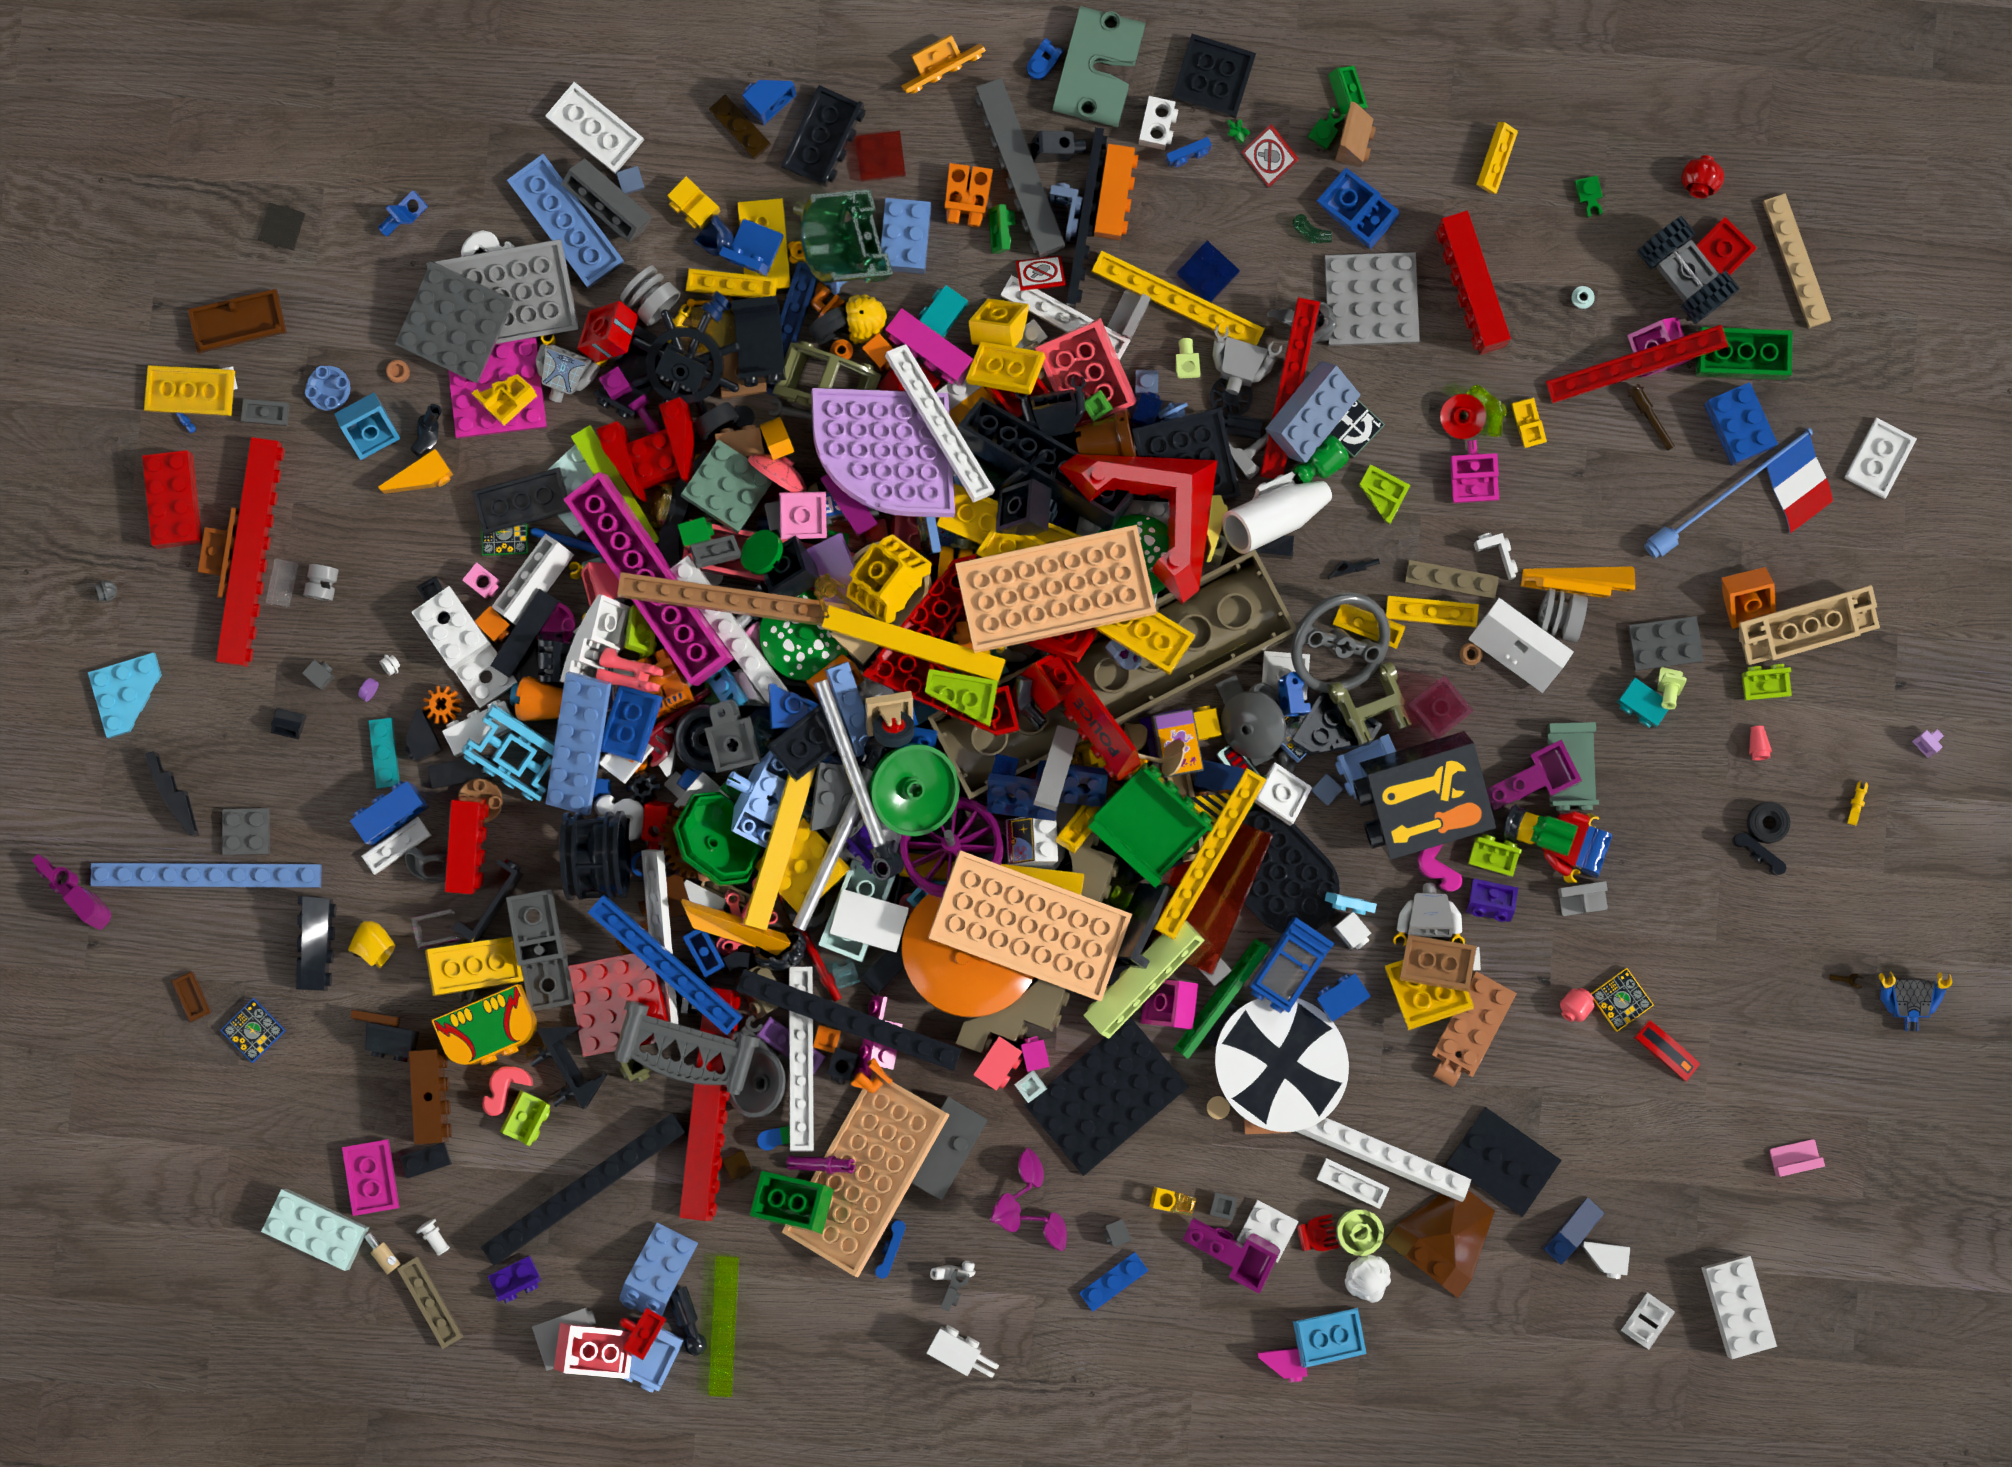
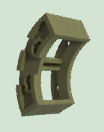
M801 341L800 344L791 342L784 359L786 380L775 384L772 393L790 402L808 407L812 406L811 394L795 390L807 356L827 362L818 388H832L839 366L861 375L856 390H876L881 374L873 371L874 367L869 364H857L840 356L813 348L814 345L808 342Z

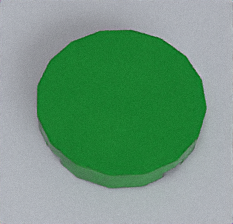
M760 530L750 536L742 547L740 556L744 568L755 575L764 574L774 568L773 564L776 561L779 562L782 556L783 545L781 539L769 530Z

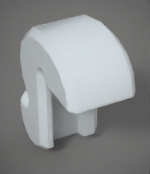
M482 230L474 232L466 239L462 246L461 256L479 254L481 251L490 252L513 248L514 245L506 241L504 246L501 247L499 240L494 234Z
M600 796L594 804L596 813L599 816H605L607 811H612L614 815L617 811H624L626 818H630L629 840H638L642 836L643 806L633 799H622L614 804L615 798L613 796Z

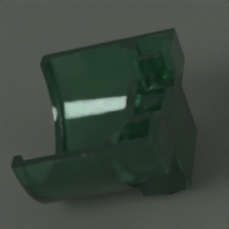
M870 189L812 194L807 199L801 217V243L806 263L812 274L819 281L834 283L865 280V283L886 281L893 275L888 254L882 253L872 215L876 209ZM848 211L853 219L844 223L845 214Z

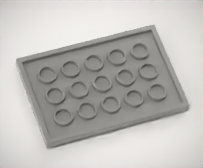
M562 239L434 261L514 299L496 344L579 329Z

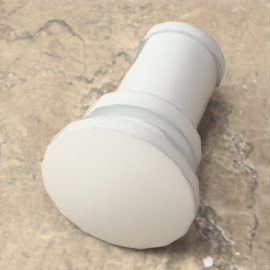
M432 1219L422 1224L416 1233L422 1232L424 1235L423 1239H427L436 1255L439 1256L450 1247L438 1232L440 1229L434 1226L433 1223L436 1222V1219Z

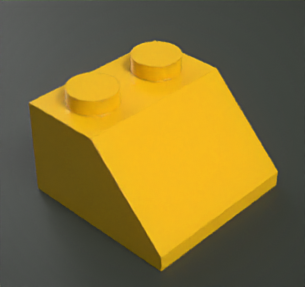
M988 298L969 320L972 344L980 345V342L1016 347L1023 337L1029 304Z

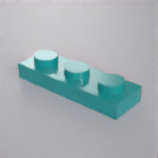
M393 718L369 720L376 788L393 787L400 782Z

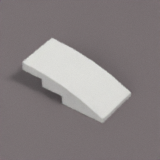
M602 594L597 595L574 637L560 682H565V675L569 671L596 678L599 668L608 670V668L600 666V657L606 647L620 651L629 614V606Z

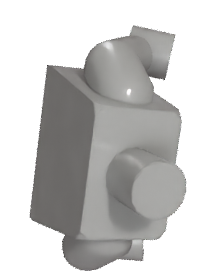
M1219 325L1215 327L1217 338L1214 340L1212 351L1216 369L1221 372L1220 378L1228 380L1226 391L1230 394L1238 395L1241 385L1251 387L1253 382L1261 381L1271 372L1277 359L1276 355L1280 354L1283 350V345L1280 346L1279 351H1274L1272 348L1274 341H1272L1268 349L1227 337L1229 333L1227 326L1226 332L1220 334L1218 333Z

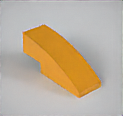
M781 417L759 425L773 460L794 452Z

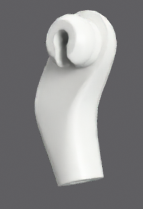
M964 1261L962 1267L944 1265L932 1268L930 1276L933 1280H951L953 1271L958 1269L956 1275L958 1279H964L966 1274L972 1277L976 1272L973 1270L975 1264L971 1261Z

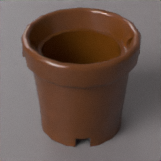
M1128 409L1118 410L1113 416L1075 427V432L1081 431V435L1076 437L1079 454L1138 457L1131 429L1133 424Z

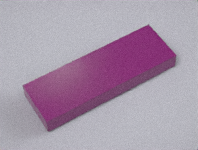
M828 474L820 478L858 537L877 525L868 508L842 491Z

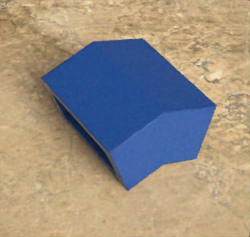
M596 779L593 801L601 795H611V781L609 779Z

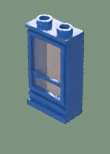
M1293 917L1248 985L1252 989L1251 994L1261 1001L1266 998L1272 1002L1270 1007L1277 1012L1282 1013L1284 1010L1289 1013L1334 943L1298 918Z

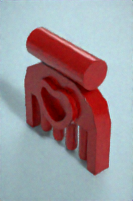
M1332 1214L1314 1217L1309 1220L1307 1227L1306 1224L1297 1225L1302 1251L1311 1250V1246L1316 1251L1339 1248V1244L1324 1247V1245L1338 1241L1336 1238L1324 1241L1325 1238L1336 1236L1335 1232L1328 1234L1326 1232L1334 1230V1226L1320 1227L1333 1224V1220L1319 1222V1220L1333 1218Z

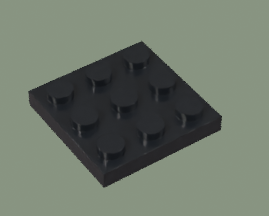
M1191 34L1172 99L1236 119L1256 53Z

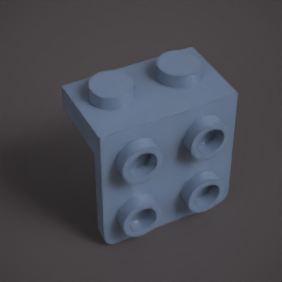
M1057 183V185H1051L1050 203L1071 207L1066 231V241L1070 242L1071 236L1076 237L1078 219H1075V214L1080 215L1082 197L1078 196V189L1070 188V185L1065 183Z

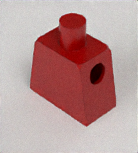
M650 800L645 804L642 840L648 841L647 849L661 850V845H658V842L663 841V837L653 831V826L659 829V833L665 831L661 824H668L666 816H672L673 803L653 802Z

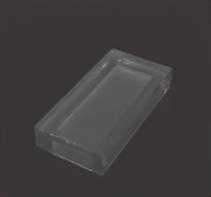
M275 558L265 603L290 607L299 563Z

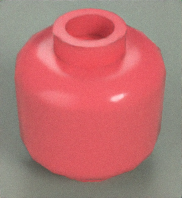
M1583 988L1571 989L1560 1002L1562 1016L1569 1022L1584 1021L1594 1008L1593 996Z

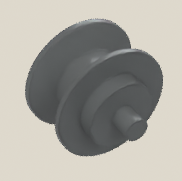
M479 989L459 992L458 995L460 1002L466 999L469 1001V1004L476 1002L478 999H483Z

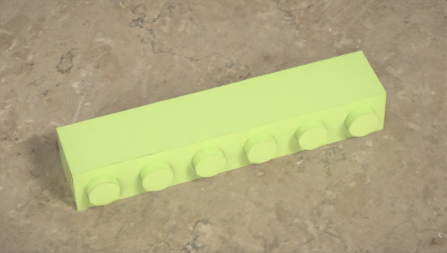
M1186 920L1174 940L1164 934L1157 936L1152 941L1151 946L1141 953L1142 956L1150 961L1147 968L1130 967L1125 969L1120 974L1119 979L1113 985L1106 988L1102 1001H1095L1088 1007L1084 1017L1101 1035L1110 1038L1205 940Z

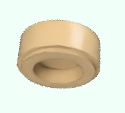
M1215 1096L1208 1101L1207 1112L1212 1118L1223 1119L1229 1114L1230 1104L1224 1097Z

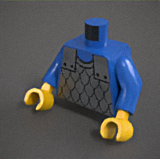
M1890 972L1889 978L1885 979L1883 973H1880L1879 979L1882 982L1880 1000L1893 1017H1904L1905 1031H1919L1918 1018H1928L1931 1014L1935 1013L1944 998L1947 988L1952 985V978L1949 974L1946 980H1942V972H1939L1937 974L1938 983L1936 984V980H1896L1892 972Z

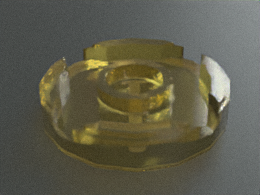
M666 483L659 485V488L662 489L657 490L650 511L651 516L654 517V520H650V524L658 529L663 526L671 503L672 486Z

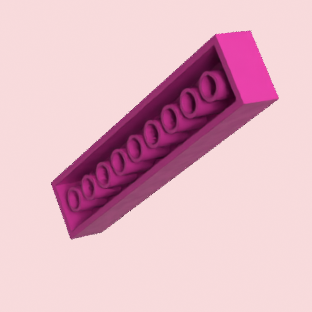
M598 472L563 499L618 580L620 579L621 572L677 580L670 570L671 566L607 474ZM632 599L691 685L699 686L734 659L698 608Z

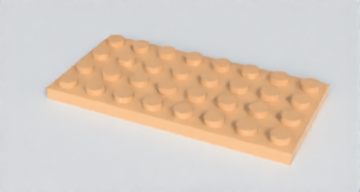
M1137 525L955 564L974 653L1157 614Z
M958 851L928 939L1094 1000L1102 1001L1132 914L969 853Z
M872 1071L871 1081L877 1076L883 1082V1085L875 1093H869L866 1089H862L824 1158L835 1156L841 1159H854L855 1163H851L855 1164L854 1172L852 1174L841 1172L827 1174V1172L816 1171L810 1181L834 1189L823 1234L785 1226L782 1231L785 1235L857 1278L949 1117L948 1113L896 1083H887L874 1071Z

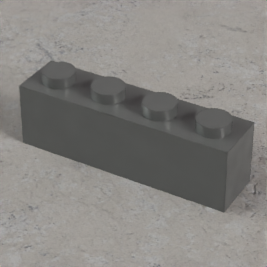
M585 158L568 170L561 184L628 243L645 231L652 218L650 214Z

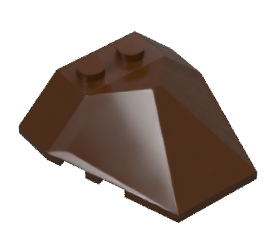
M1469 1190L1463 1202L1441 1193L1429 1203L1397 1223L1384 1242L1438 1282L1439 1285L1456 1298H1459L1473 1278L1495 1210Z

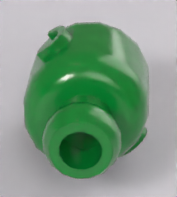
M1329 434L1322 444L1316 447L1317 450L1306 463L1299 464L1294 468L1293 473L1301 484L1311 482L1315 475L1322 479L1328 478L1348 462L1349 454L1346 448L1334 435Z

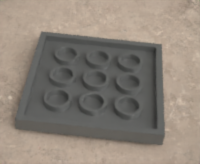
M431 261L395 345L475 383H479L514 299Z

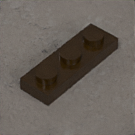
M726 94L709 108L713 116L754 160L771 146L766 137Z

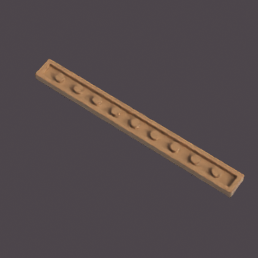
M622 572L620 573L617 597L819 626L823 624L829 605L850 611V605Z

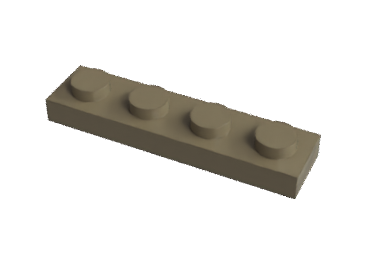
M1409 560L1405 583L1494 600L1499 576Z
M416 1257L397 1268L442 1349L463 1338L462 1332L420 1258Z

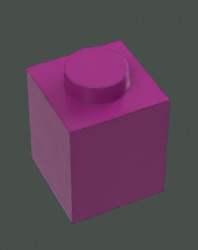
M619 367L614 368L599 378L608 395L614 401L632 391Z

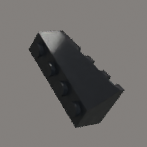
M298 896V904L302 905V911L297 916V925H299V929H302V934H299L297 938L298 952H301V957L297 958L296 989L328 991V986L332 985V973H329V964L333 963L334 951L330 950L331 940L334 941L335 927H332V917H336L337 906L333 904V899Z

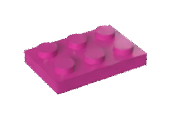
M389 1139L342 1147L353 1216L400 1208Z

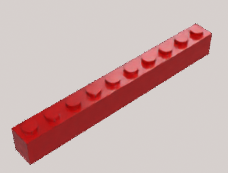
M251 437L216 662L220 664L248 667V663L252 662L253 659L251 643L252 640H255L257 634V627L254 626L255 617L258 618L260 614L258 598L259 595H262L264 589V582L261 581L262 572L265 573L267 569L265 553L266 550H269L271 544V537H268L269 528H272L274 524L272 508L273 505L276 506L278 493L275 492L276 483H279L281 479V470L278 469L285 453L282 444L276 440Z
M711 988L735 1010L739 1009L740 996L738 991ZM702 1014L701 1031L733 1039L738 1023L726 1035ZM698 1049L696 1067L700 1068L703 1066V1059ZM721 1052L707 1063L706 1068L708 1071L716 1070L718 1074H723L726 1071ZM694 1084L679 1218L713 1221V1217L716 1215L717 1204L715 1203V1195L720 1187L717 1177L718 1170L722 1167L720 1151L725 1142L723 1124H726L727 1121L725 1107L726 1101L730 1097V1093L726 1091L727 1087L725 1085Z

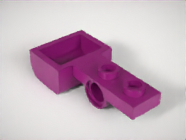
M1562 739L1530 754L1535 764L1534 766L1486 789L1489 802L1494 811L1520 800L1545 786L1552 797L1582 782Z
M37 854L32 859L36 865L35 871L42 878H48L51 882L48 884L49 887L56 894L61 893L63 895V899L84 923L99 930H102L111 919L110 909L96 894L78 886V876L65 867L55 868L47 858L40 854ZM67 874V881L61 884L62 877Z
M1195 1218L1191 1220L1182 1239L1233 1267L1229 1278L1258 1294L1262 1291L1280 1254L1278 1246L1255 1233H1251L1243 1245L1234 1240V1235L1231 1232L1222 1228L1214 1229Z

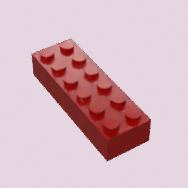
M1467 210L1442 218L1437 227L1438 231H1435L1438 243L1443 245L1445 251L1442 253L1446 265H1450L1452 271L1449 274L1453 287L1457 286L1459 292L1457 301L1460 308L1464 307L1466 313L1464 321L1467 329L1471 328L1473 348L1478 350L1479 355L1504 348L1511 340L1469 212Z

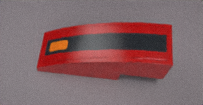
M1647 1020L1633 1037L1685 1082L1700 1065L1690 1053L1651 1020Z

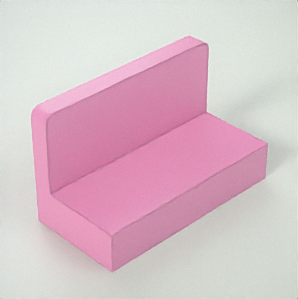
M1814 1139L1770 1149L1775 1175L1778 1177L1825 1167L1823 1157H1819Z

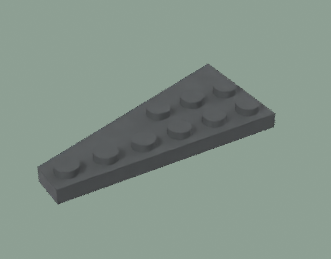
M821 762L817 766L809 827L811 831L838 825L853 794L844 765L841 763ZM858 765L862 774L865 767ZM859 812L856 820L863 819L861 812Z

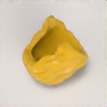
M866 294L851 296L846 303L847 322L851 332L849 339L854 344L868 343L873 337L883 331L887 319L885 307L874 297H869Z

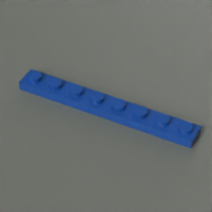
M605 894L588 911L596 921L726 1035L743 1018L738 1011Z

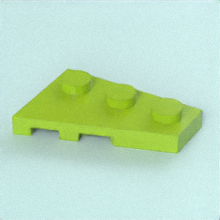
M929 669L925 693L990 727L998 681Z

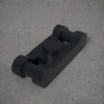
M1739 833L1733 836V845L1739 848L1744 847L1751 853L1749 856L1757 863H1765L1769 867L1768 870L1771 875L1777 876L1785 873L1786 864L1748 834Z

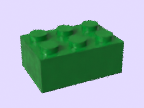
M761 1171L750 1216L762 1221L823 1234L834 1189L823 1184Z

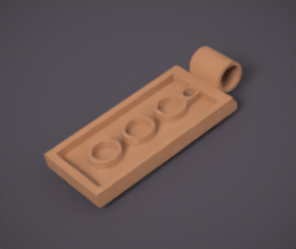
M1477 971L1471 979L1469 989L1474 1009L1453 1015L1450 1018L1431 1055L1441 1059L1433 1073V1077L1452 1087L1455 1086L1462 1072L1473 1078L1517 994ZM1456 1052L1461 1054L1460 1058L1455 1056Z

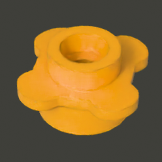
M807 240L802 242L792 241L788 244V249L791 253L789 257L791 263L796 264L798 261L809 262L812 257L809 254L810 243Z

